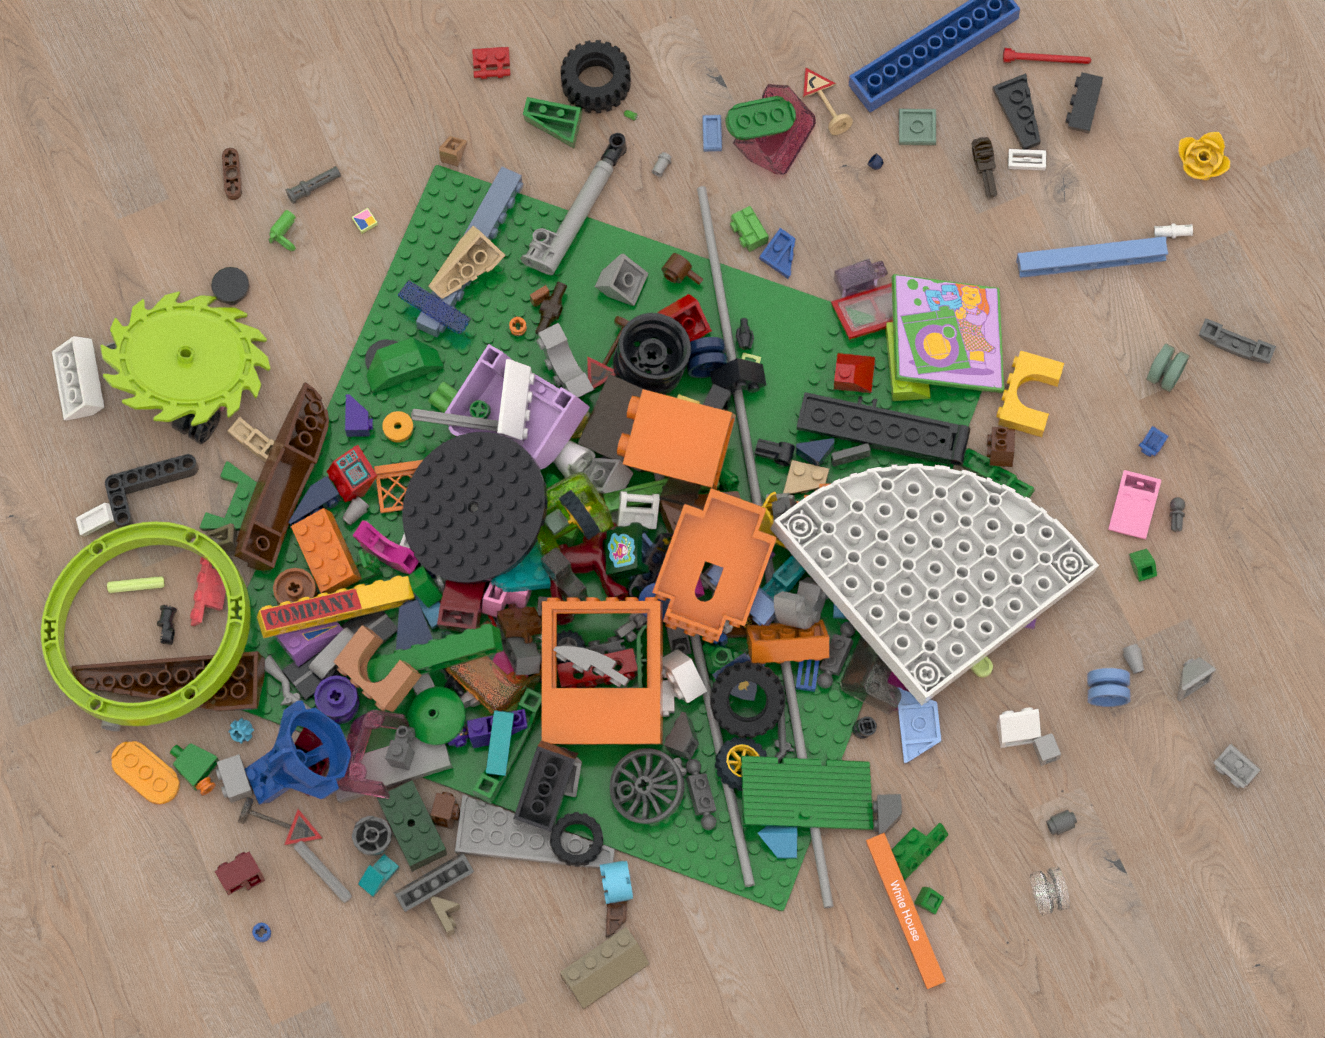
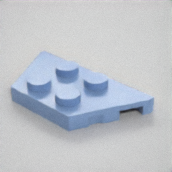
M896 688L903 761L908 763L941 742L937 702L931 699L921 706L910 692L902 690V688Z

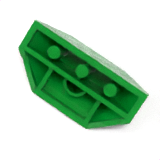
M412 337L378 349L366 377L372 393L442 369L444 366L436 349Z

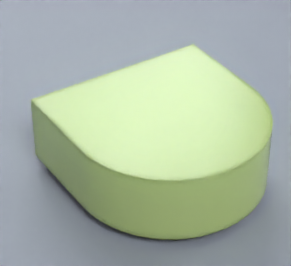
M986 656L970 669L978 677L984 678L991 674L993 664Z

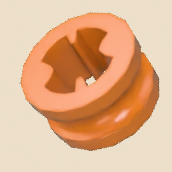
M515 317L509 323L510 332L513 335L521 336L526 332V322L523 318ZM516 323H520V326L523 327H520L519 330H516V327L513 326H516Z
M206 777L197 784L196 789L201 790L200 794L204 796L211 792L216 784L211 782L210 777Z

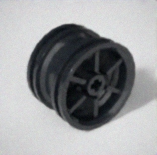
M646 313L634 317L623 328L613 356L615 376L647 391L663 395L670 393L681 381L690 357L691 344L687 332L679 322L664 314ZM639 342L640 346L636 347L633 343ZM667 349H670L672 354H667Z

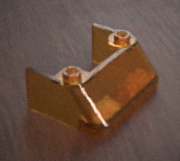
M487 620L483 624H490V622ZM488 656L445 668L450 675L492 713H494V710L506 711L520 701L527 688L534 690L542 675L541 669L539 673H535L529 678L525 675H516L514 671L507 675Z

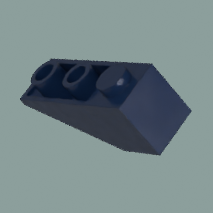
M327 476L310 486L289 520L290 527L323 508H334L341 501L338 491Z

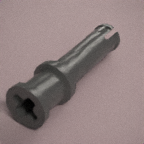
M334 166L306 182L300 181L297 186L291 189L287 188L285 191L292 204H294L296 200L304 196H310L311 191L341 177L338 168ZM326 176H329L328 178H326V179H324V180H322V181L316 183L317 181L321 180L322 178H324V177H326Z

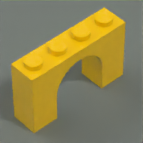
M1020 351L1019 357L1015 356L1012 367L1015 368L1014 373H1010L1007 384H1010L1009 389L1004 390L1002 401H1005L1003 407L999 406L996 417L999 418L998 425L1042 437L1049 414L1024 406L1018 399L1017 390L1022 384L1029 381H1039L1058 387L1064 363Z

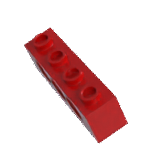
M633 648L604 654L618 662L616 665L622 666V669L617 672L630 680L638 676ZM573 662L557 665L561 688H595L598 684L602 683L605 685L613 684L610 682L611 677L607 674H604V676L594 675L593 669L595 667L593 665L589 672L583 670L582 674L584 677L580 680L574 678L576 673L581 672L572 667Z

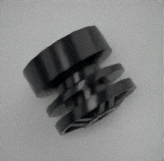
M218 409L207 422L195 426L191 425L195 417L194 414H188L172 421V428L184 435L188 433L190 439H195L197 443L203 444L215 431L220 421L221 411Z

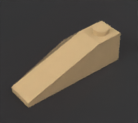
M472 226L460 239L428 287L443 299L460 289L462 285L470 280L477 279V276L485 271L489 272L505 254L482 232Z

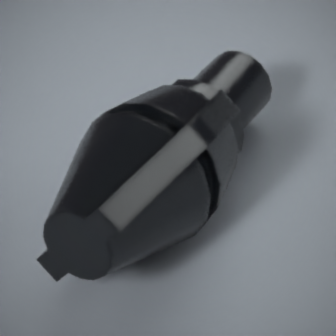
M741 318V326L736 330V339L740 348L750 350L754 335L748 326V319Z

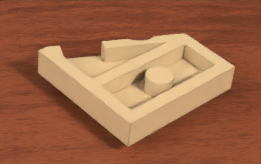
M792 460L783 493L794 494L800 492L802 494L810 490H818L819 484H826L829 469Z

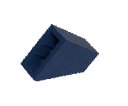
M409 600L404 602L402 606H399L396 650H407L412 645H424L429 640H432L433 638L418 600Z

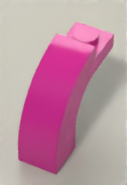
M362 521L353 534V537L361 543L360 546L364 550L377 556L381 562L400 572L411 574L419 563L410 548L400 546L388 540L367 521Z

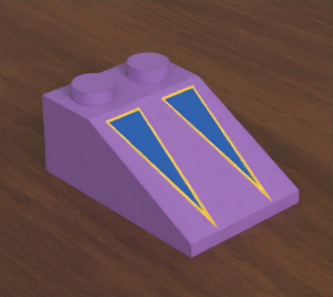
M336 621L276 635L275 637L299 667L323 650L343 628Z

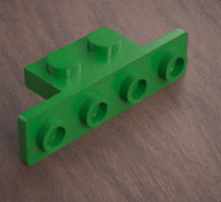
M938 823L927 836L913 827L893 847L892 853L904 881L944 842L948 832L943 824Z

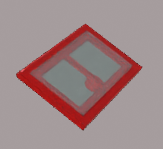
M892 283L831 301L849 340L885 329L887 322H893Z

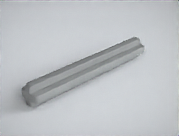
M299 841L294 846L300 856L344 903L352 898L350 892L303 841Z

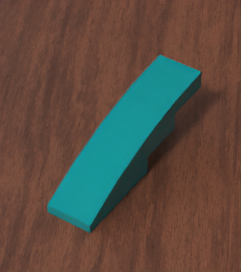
M792 555L772 575V579L762 590L774 599V596L782 591L789 592L806 570Z

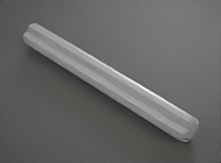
M413 409L411 413L412 420L498 431L499 421L420 409Z

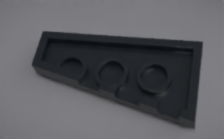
M1025 73L993 86L992 90L1022 149L1027 150L1040 145L1041 140L1031 101L1030 88L1028 87L1027 74Z

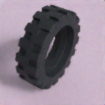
M568 813L564 815L565 817L559 818L552 828L550 840L553 853L558 857L559 861H563L568 866L575 865V867H580V865H588L589 862L596 860L598 854L602 851L603 833L601 826L593 817H589L586 813ZM574 824H582L588 827L593 834L591 848L586 853L580 855H572L566 852L560 842L562 832L568 826Z

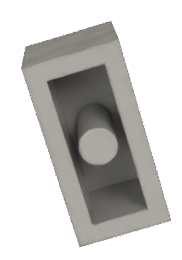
M240 755L217 762L218 768L215 770L218 779L223 780L224 786L221 787L224 798L228 797L232 803L253 796Z

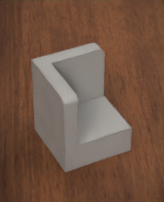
M1052 733L1034 739L1033 747L1041 766L1060 759L1061 753Z

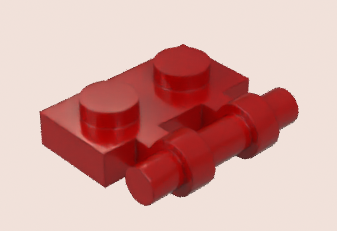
M509 47L472 49L473 68H481L479 71H473L474 78H481L483 80L487 79V77L503 78V76H511L510 68L503 69V67L510 66ZM497 67L494 70H486V68Z

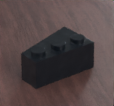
M1081 72L1080 77H1076L1074 87L1077 88L1076 95L1072 94L1070 105L1073 106L1072 112L1067 113L1065 123H1068V129L1090 133L1103 77Z

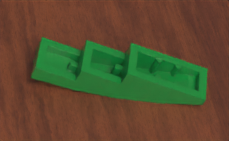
M970 448L966 450L964 462L961 466L967 471L976 473V476L985 479L987 477L991 478L993 482L1000 485L1004 484L1016 490L1015 492L1024 498H1030L1034 493V487L1019 480L1017 475L1001 468V466L990 465V458Z

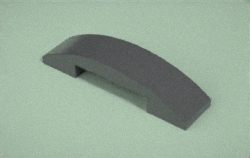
M1205 318L1198 335L1202 339L1236 356L1256 362L1270 363L1276 346L1259 339L1256 342L1222 328V324Z

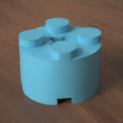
M627 861L600 864L601 876H605V878H602L604 891L608 890V892H604L606 904L633 899Z

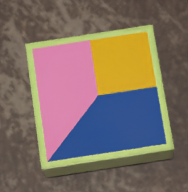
M368 208L352 217L361 234L378 225Z

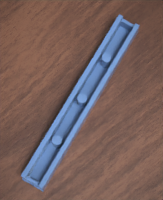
M1165 236L1017 253L1016 263L1018 264L1019 276L1022 278L1166 261L1168 250Z

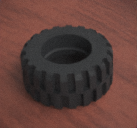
M588 40L585 41L584 45L579 43L575 46V50H569L567 57H564L560 73L563 93L565 97H568L570 104L575 103V107H580L581 110L584 108L585 112L591 113V111L601 113V110L608 112L612 110V106L618 107L621 104L620 100L623 101L627 97L631 82L630 64L624 52L620 53V48L617 46L612 47L610 42L601 43V40H595V42ZM593 66L604 67L613 74L612 79L600 87L587 86L578 77L585 69Z
M737 662L730 667H726L717 676L711 689L710 706L713 716L718 721L719 726L722 729H726L727 733L731 735L735 734L740 738H756L757 735L761 734L762 736L766 734L768 730H772L776 723L780 721L785 707L784 688L779 677L769 667H765L758 662ZM745 681L758 684L766 694L764 709L758 715L750 718L737 715L729 704L731 690L737 684Z

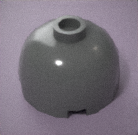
M367 816L355 824L352 840L360 853L366 856H378L384 853L391 844L392 833L384 819Z

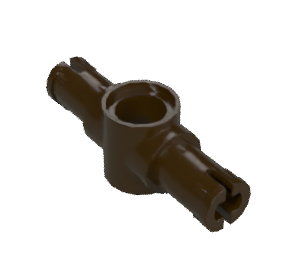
M557 282L551 296L543 300L539 310L541 319L535 331L537 335L539 332L549 328L554 320L557 321L563 309L561 300L567 289L566 284Z

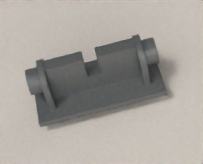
M619 636L607 638L608 641L601 643L600 640L588 642L589 645L585 646V649L603 655L606 650H608V654L626 650L625 645L620 644V642H624V639H619Z

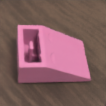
M1124 470L1108 530L1146 540L1161 479Z

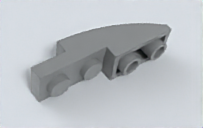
M557 646L553 649L557 652L556 657L564 662L567 659L574 663L572 667L581 673L583 670L589 672L593 665L595 667L593 671L601 676L607 674L611 677L610 682L618 687L621 684L626 686L630 680L614 670L618 662L603 654L572 646Z

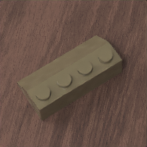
M625 927L562 970L560 975L581 1007L585 1009L648 966L649 962L627 927Z

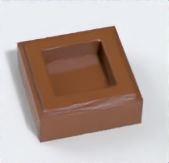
M545 285L530 294V301L534 307L540 305L545 298L548 299L550 296L547 286Z

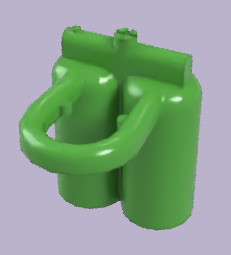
M288 210L283 212L270 229L269 243H273L275 240L289 251H295L296 247L283 237L295 222L294 219L296 217Z
M442 382L437 391L430 396L428 402L445 413L458 391L446 382Z

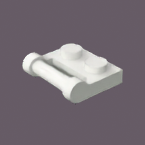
M621 491L617 525L628 526L632 522H639L642 526L649 529H656L659 494L639 495L627 494V492ZM627 501L652 503L651 508L628 507L626 504Z

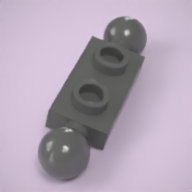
M844 622L841 625V636L834 634L829 645V658H823L819 667L824 672L817 679L818 685L822 688H829L832 685V674L839 676L853 645V640L848 637L853 636L856 629L850 622Z
M690 759L686 763V771L692 776H688L686 782L696 816L703 815L701 819L702 827L705 830H712L715 828L717 821L710 813H714L716 807L707 774H699L701 763L696 759Z

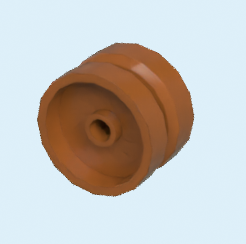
M291 568L283 571L275 579L273 585L274 597L278 606L286 601L292 603L297 602L303 597L314 598L318 595L314 579L304 569Z

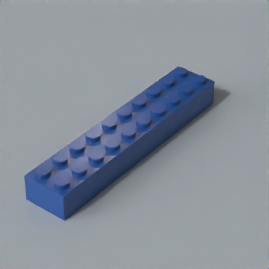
M969 0L849 76V87L869 113H871L1019 19L1020 8L1014 0Z

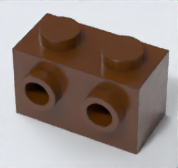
M992 427L991 434L987 435L986 457L990 458V465L1013 467L1015 429Z
M436 793L431 811V819L435 826L453 829L455 820L458 821L461 809H459L456 797H453L452 793Z

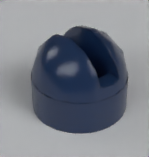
M877 153L867 163L874 170L881 169L884 164L882 157Z

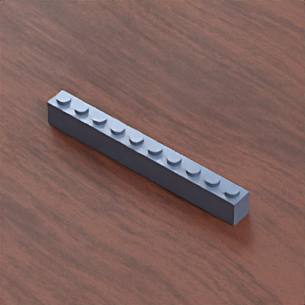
M501 167L465 234L474 226L490 241L496 238L500 223L503 224L507 217V210L513 207L516 194L520 193L523 189L522 175ZM471 280L443 299L432 291L416 320L417 329L435 337H438L440 332L443 333L447 326L446 321L448 317L453 316L456 309L455 305L457 301L460 302L463 298V290L466 285H470Z

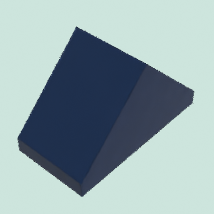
M834 438L796 444V454L810 464L820 467L834 449Z

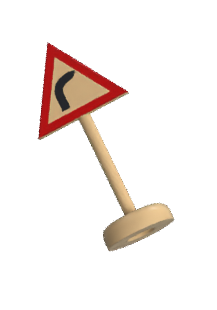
M805 68L803 98L818 92L833 116L828 125L830 133L832 135H839L846 132L853 123L851 116L848 114L837 115L822 90L832 87L836 83Z

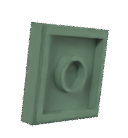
M899 109V145H936V109Z

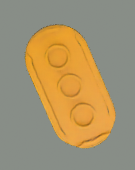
M132 741L123 742L114 749L111 757L114 772L141 796L153 804H165L175 798L180 787L176 772L140 742Z

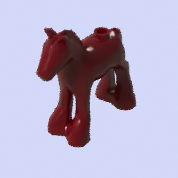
M604 510L599 513L597 518H594L601 532L590 540L584 536L583 543L575 546L560 545L557 547L556 552L545 558L549 578L552 579L550 581L552 598H559L561 601H564L562 586L567 577L572 573H587L590 571H595L600 578L607 597H616L619 601H625V598L629 596L624 586L614 582L612 577L606 575V553L603 548V540L607 539V530L615 529L618 525L610 520L608 516H605ZM557 614V625H566L574 620L573 614Z

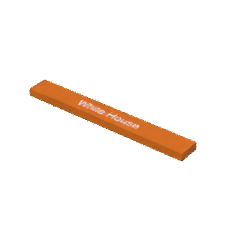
M885 833L866 840L870 854L926 989L946 982Z

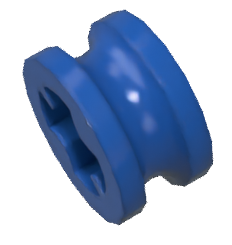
M258 923L253 927L252 933L255 940L258 942L269 940L271 930L267 924ZM261 928L267 931V934H263V937L256 934Z

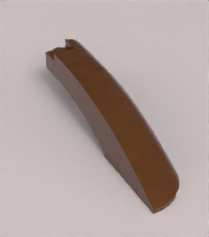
M306 382L303 383L272 446L252 494L236 540L238 545L234 556L247 562V567L268 571L274 568L289 520L293 515L311 471L318 461L328 430L329 416L327 409L324 408L321 401L322 397Z

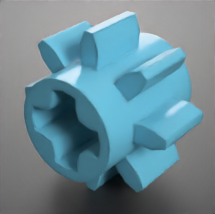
M240 718L239 721L234 720L230 726L232 728L228 732L234 741L242 744L244 740L248 742L253 737L251 733L254 729L250 721Z

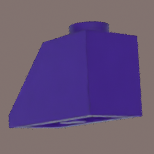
M346 394L345 431L347 437L370 436V430H373V418L369 417L368 411L350 394Z

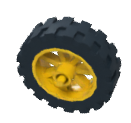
M572 490L559 497L561 504L569 514L570 520H568V523L571 524L573 522L588 540L601 532L590 515L589 510L592 509L590 505L588 507L583 505Z
M734 737L724 743L715 757L717 776L721 777V781L724 784H728L731 789L737 788V790L743 791L742 775L736 773L737 771H742L741 757L737 755V751L742 752L741 756L746 754L759 757L767 756L761 744L755 743L754 739ZM730 754L735 758L736 761L729 760ZM730 765H735L734 771L731 769Z

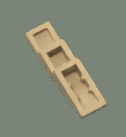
M239 416L227 433L266 462L274 441L268 439L258 429L250 426Z

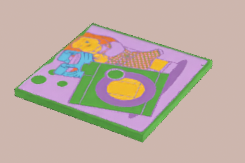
M893 274L891 278L895 380L1002 393L1004 391L999 288Z

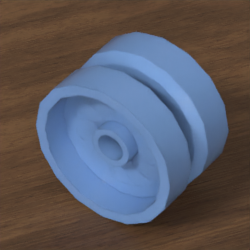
M1103 668L1087 673V685L1091 687L1088 690V703L1095 706L1115 707L1130 702V689L1127 688L1130 685V673L1128 671L1116 668Z

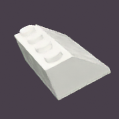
M73 336L52 351L64 420L91 416L104 408L92 339Z
M506 359L497 433L512 439L519 445H523L524 440L528 438V428L525 427L526 421H530L528 403H532L533 392H530V385H534L535 373H532L531 367Z

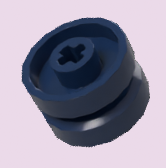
M705 337L690 342L691 352L687 362L688 375L691 377H711V371L728 363L723 339Z

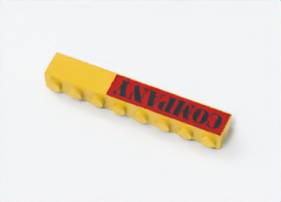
M395 576L388 581L378 580L367 586L360 584L355 586L354 589L347 590L343 588L332 594L321 593L314 598L303 597L297 602L291 603L286 601L275 607L268 605L259 610L257 619L263 638L397 608L406 601L414 600V594L408 576Z

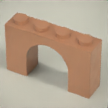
M362 625L333 662L338 666L337 670L344 676L348 675L351 678L350 682L357 688L361 687L364 690L362 693L371 700L373 698L376 701L375 705L379 709L394 712L422 675L409 663L399 660L385 679L372 683L367 674V665L369 659L383 640L374 631Z

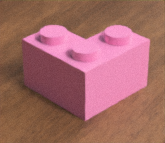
M490 582L483 597L482 613L497 617V611L504 610L506 604L510 603L512 605L515 603L518 608L526 607L531 596V590L503 592L501 588H498L496 585L493 586Z

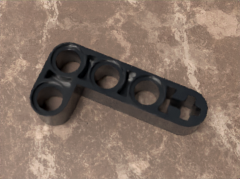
M664 532L655 538L642 560V563L649 565L650 576L646 580L642 578V574L632 576L626 586L629 594L628 597H637L639 599L642 590L654 582L662 567L673 534ZM663 538H668V545H664ZM657 547L662 548L665 552L658 550ZM654 553L660 555V560L657 563L652 561ZM638 586L640 589V593L637 596L632 595V588Z

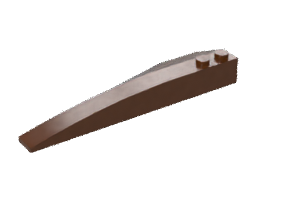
M258 651L243 652L238 665L229 679L210 699L197 708L219 712L258 709L265 675V658ZM214 655L72 666V672L78 682L85 688L156 700L178 691L193 681L207 667ZM192 694L189 699H192L195 694Z

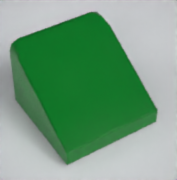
M922 887L914 904L936 915L944 897L930 887Z

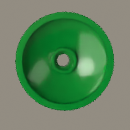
M431 687L420 692L413 699L408 710L409 727L415 729V737L429 745H443L452 741L461 732L466 719L465 706L461 698L452 690L444 687ZM435 710V716L431 717L430 713Z

